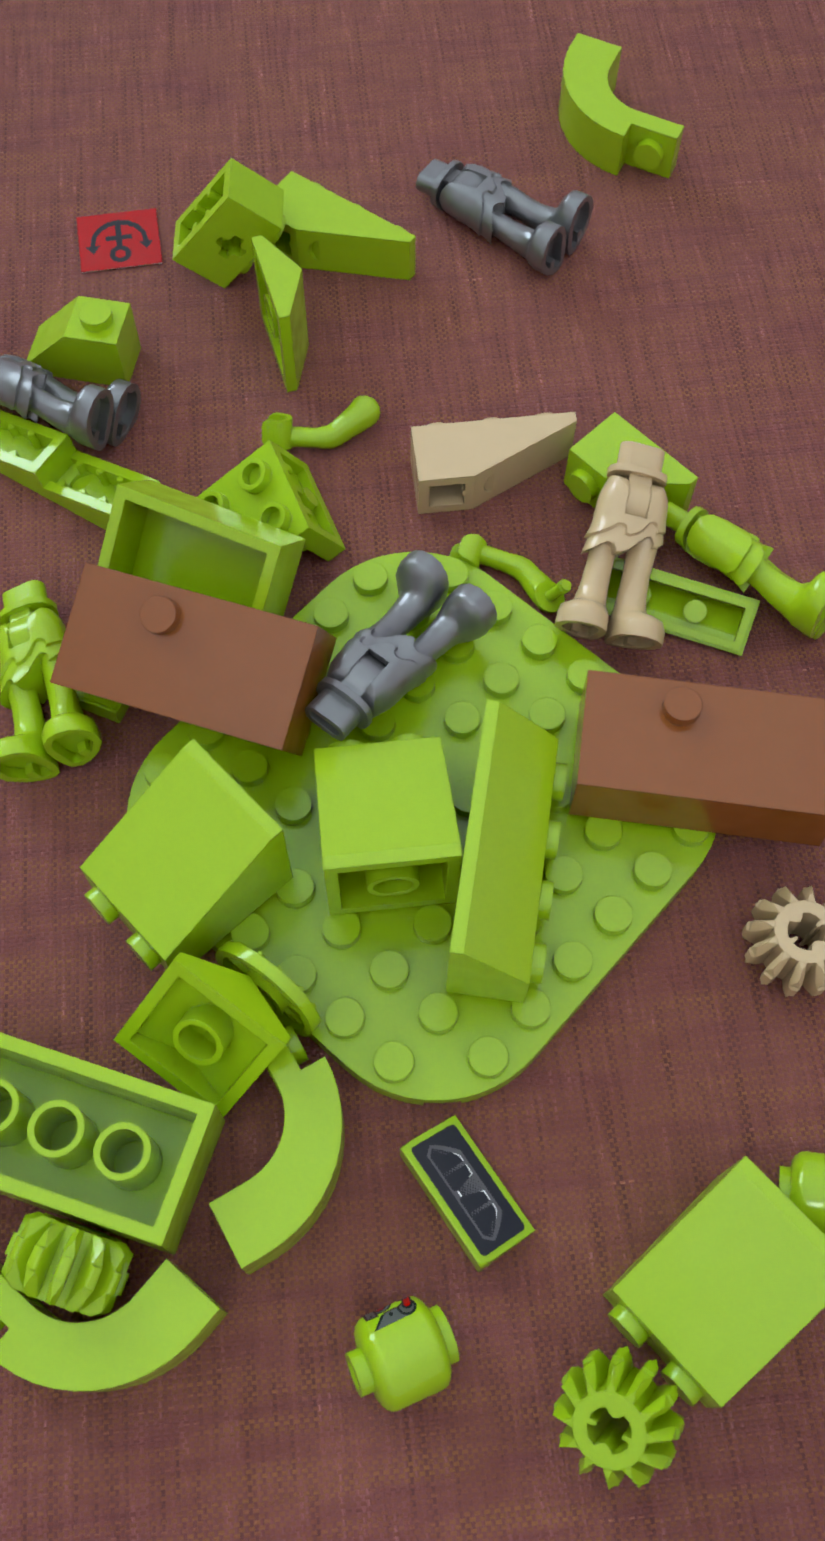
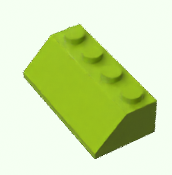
M486 699L449 951L445 991L524 1003L530 982L541 984L543 979L547 944L535 942L537 919L549 921L554 881L542 880L544 859L556 860L561 822L549 820L551 800L563 801L568 764L556 762L559 742L557 737L498 700Z

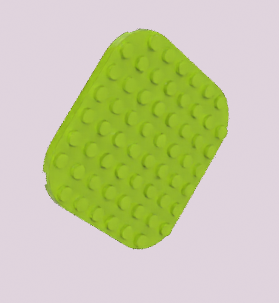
M411 552L379 556L352 567L332 581L292 618L317 625L337 638L329 666L345 644L357 632L373 626L394 605L399 597L395 574L400 562ZM436 553L429 554L433 555L442 564L448 575L449 588L447 597L460 584L470 583L481 588L495 605L497 612L496 623L481 638L457 644L436 660L437 669L426 678L424 683L407 692L390 709L372 718V722L367 728L355 727L344 740H357L367 744L387 742L396 736L409 733L420 734L425 738L441 736L462 855H464L486 699L501 701L559 739L556 762L568 764L563 801L551 800L549 820L560 821L561 830L556 860L544 859L542 880L554 881L553 899L549 921L537 919L535 942L547 944L542 983L530 982L524 1003L445 991L457 902L330 915L322 864L314 749L328 747L330 744L340 740L333 738L313 722L303 755L299 756L180 721L154 746L145 758L133 782L127 807L128 812L179 751L194 739L268 813L284 831L293 878L212 947V949L217 952L227 941L232 940L237 943L242 941L255 952L261 951L275 966L280 965L283 968L282 972L296 985H301L304 988V994L317 1005L315 1008L321 1016V1022L309 1037L362 1084L389 1098L418 1105H424V1103H449L457 1101L465 1103L499 1090L518 1077L538 1057L692 879L703 863L716 833L569 814L579 704L588 670L611 673L619 672L566 632L558 629L554 623L481 569L471 566L460 559ZM441 607L421 621L407 636H412L416 640L435 620ZM291 1011L290 1015L295 1021L301 1023L302 1021Z

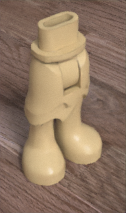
M633 441L621 442L617 463L611 464L607 469V481L597 499L590 528L584 536L586 542L581 555L589 553L580 585L574 599L561 603L557 611L555 626L561 631L589 640L598 639L605 635L604 642L606 644L621 648L655 650L663 646L665 636L663 622L646 612V598L652 567L657 550L663 545V535L666 533L668 499L664 487L667 484V475L662 473L665 452L662 449ZM626 553L615 605L608 622L606 600L614 560L616 557Z

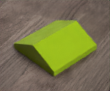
M262 235L251 237L261 316L287 392L298 390L309 346L302 268Z
M180 952L113 1040L181 1093L216 1104L224 1117L282 1051L291 1037L249 975Z

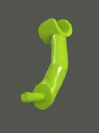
M366 395L357 396L333 422L317 428L293 426V417L291 415L274 412L262 423V442L265 444L271 440L285 450H290L292 447L333 449L376 424L380 417V407L372 397Z
M478 534L464 536L460 543L452 547L449 555L450 557L467 562L471 566L479 568L480 564L515 578L535 606L546 613L557 612L560 604L565 601L564 595L571 590L569 580L562 579L556 584L531 560L521 555L488 546L484 538Z

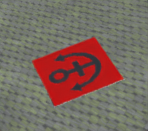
M156 208L76 217L81 273L163 263Z

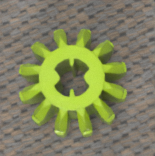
M34 1212L25 1215L18 1232H13L5 1251L7 1258L1 1274L11 1288L26 1293V1296L44 1301L48 1305L64 1308L72 1313L75 1311L90 1317L94 1315L100 1316L111 1313L117 1295H122L130 1274L127 1273L133 1253L127 1244L106 1235V1233L48 1213Z
M628 1346L618 1348L611 1361L600 1349L589 1352L584 1358L583 1367L572 1366L562 1379L563 1385L561 1387L565 1394H561L554 1403V1412L552 1414L567 1424L559 1436V1448L580 1449L583 1455L579 1460V1475L592 1471L595 1465L603 1468L608 1490L614 1486H619L625 1474L640 1488L642 1485L649 1483L654 1474V1468L660 1470L667 1469L676 1455L675 1445L672 1441L680 1438L684 1430V1417L670 1409L679 1396L677 1385L657 1386L653 1381L659 1369L657 1359L648 1360L641 1369L633 1366V1359Z

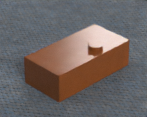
M85 562L50 683L302 756L312 721L305 713V708L318 695L316 691L317 684L326 677L337 638L317 625Z
M588 670L579 704L569 814L820 846L825 839V699Z

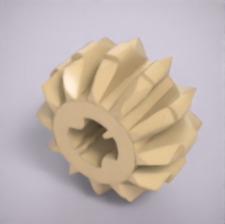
M786 886L777 889L772 896V902L763 899L756 903L751 911L754 921H748L742 930V938L754 944L744 955L745 963H763L766 969L760 976L761 984L768 985L776 977L782 979L785 997L794 996L801 986L811 996L820 995L825 991V902L822 905L816 903L812 886L804 887L797 898ZM793 933L800 936L803 940L799 943V946L807 944L809 948L804 950L797 947L794 943L798 940V937L790 938L789 935Z

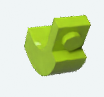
M578 33L566 53L563 66L558 113L565 137L583 158L608 173L617 176L623 164H627L669 179L676 166L684 126L635 110L622 103L613 94L616 88L622 47Z
M290 1024L284 1027L291 1037L290 1040L266 1068L284 1104L285 1120L280 1143L270 1161L259 1173L209 1203L241 1269L248 1275L288 1251L316 1223L335 1189L344 1155V1117L338 1087L331 1067L324 1056L309 1066L300 1069L299 1065L309 1059Z
M166 1259L137 1294L119 1310L94 1321L83 1323L66 1322L49 1311L38 1299L26 1296V1293L11 1288L1 1274L3 1265L0 1263V1331L5 1325L9 1328L0 1339V1365L18 1377L52 1389L76 1392H109L146 1383L165 1374L195 1352L228 1314L184 1271Z

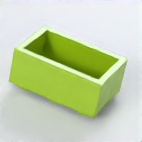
M150 479L117 484L98 566L284 616L306 539Z

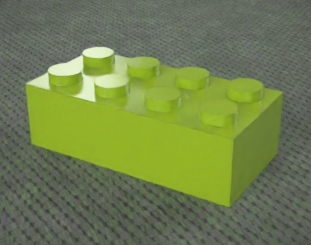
M0 1032V1194L175 1255L225 1123V1119L216 1104Z

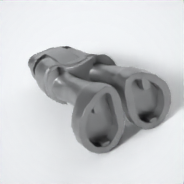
M434 159L423 169L416 181V189L431 196L430 202L432 205L470 227L479 236L482 235L490 244L495 236L527 259L533 269L545 275L554 274L559 270L565 253L568 255L573 254L585 234L593 211L592 196L581 191H571L562 199L557 208L546 206L513 186L512 180L503 178L502 174L477 164H466L464 167L463 163L458 160H453L446 164L438 159ZM505 214H507V215H509V216H511V217L517 219L518 221L522 222L523 224L514 221L513 219L509 218V217L506 216Z
M4 354L0 356V405L17 411L24 419L29 418L38 422L39 417H41L60 431L68 434L77 443L99 451L106 446V443L115 447L121 444L137 420L141 403L140 389L137 384L123 379H116L106 389L89 384L84 386L78 393L53 378V373L42 369L40 365L15 355Z
M423 550L412 551L400 562L395 574L399 595L396 602L373 626L357 632L336 655L329 666L327 677H324L317 684L316 691L318 695L305 708L307 717L322 730L340 741L344 740L355 727L367 728L371 724L372 718L390 709L407 692L424 683L426 678L437 669L436 660L457 644L481 638L492 628L497 620V612L490 597L481 588L470 583L460 584L447 597L449 588L448 575L442 564L433 555ZM441 607L435 620L416 640L412 636H407L421 621Z

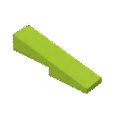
M0 410V473L104 530L107 529L117 484L149 479L160 483L159 480L76 450L68 434Z

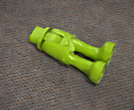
M668 502L666 526L676 532L675 541L685 552L703 564L729 577L743 593L751 585L794 628L808 638L816 640L825 633V571L819 573L810 582L803 584L797 582L783 573L768 559L774 549L762 544L760 538L756 535L749 533L726 519L716 515H709L708 511L701 506H696L688 512L680 506Z
M31 580L4 592L2 595L4 608L0 611V703L3 707L12 709L14 735L0 739V779L7 782H34L54 778L60 773L58 762L72 767L82 766L97 755L102 744L100 730L93 718L83 714L76 691L50 683L66 627L59 617L57 604L47 598L44 582ZM48 699L51 718L45 722L41 703L44 704Z

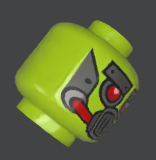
M415 1296L405 1297L360 1318L354 1329L356 1349L345 1353L352 1381L360 1397L362 1398L373 1393L379 1404L390 1412L399 1411L444 1390L451 1381V1365L459 1361V1351L454 1334L441 1308L438 1305L428 1308L423 1301Z

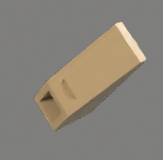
M545 412L532 416L490 417L478 421L436 422L423 426H412L410 461L418 514L473 509L568 457L569 449L573 446L577 424L576 413Z

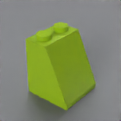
M409 733L396 736L387 742L363 744L360 741L349 739L336 741L325 748H315L314 761L322 864L330 915L457 902L463 855L441 736L425 738L420 734Z
M194 739L179 751L80 866L92 887L84 894V897L107 924L110 925L119 918L133 935L125 942L150 971L159 964L167 969L180 952L201 958L293 878L283 829Z
M744 1156L717 1176L603 1294L614 1307L607 1315L615 1327L635 1347L640 1348L646 1342L667 1364L660 1371L661 1376L668 1385H677L679 1397L688 1405L694 1407L700 1400L706 1408H722L825 1308V1234L747 1156Z

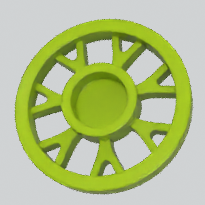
M230 940L225 942L216 952L215 958L218 965L249 975L284 1027L290 1024L297 1035L308 1037L320 1025L321 1016L315 1008L317 1005L304 994V988L301 985H296L282 972L283 968L280 965L275 966L261 951L255 952L242 941L237 943ZM291 1011L302 1021L301 1023L295 1021L290 1015Z

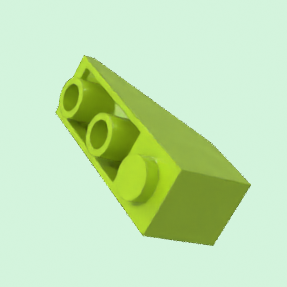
M293 171L277 185L284 190L283 215L286 218V223L280 238L273 245L301 268L410 280L415 275V235Z

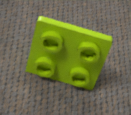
M271 440L263 444L197 496V498L305 538L303 551L309 550L327 561H330L346 549L308 465Z

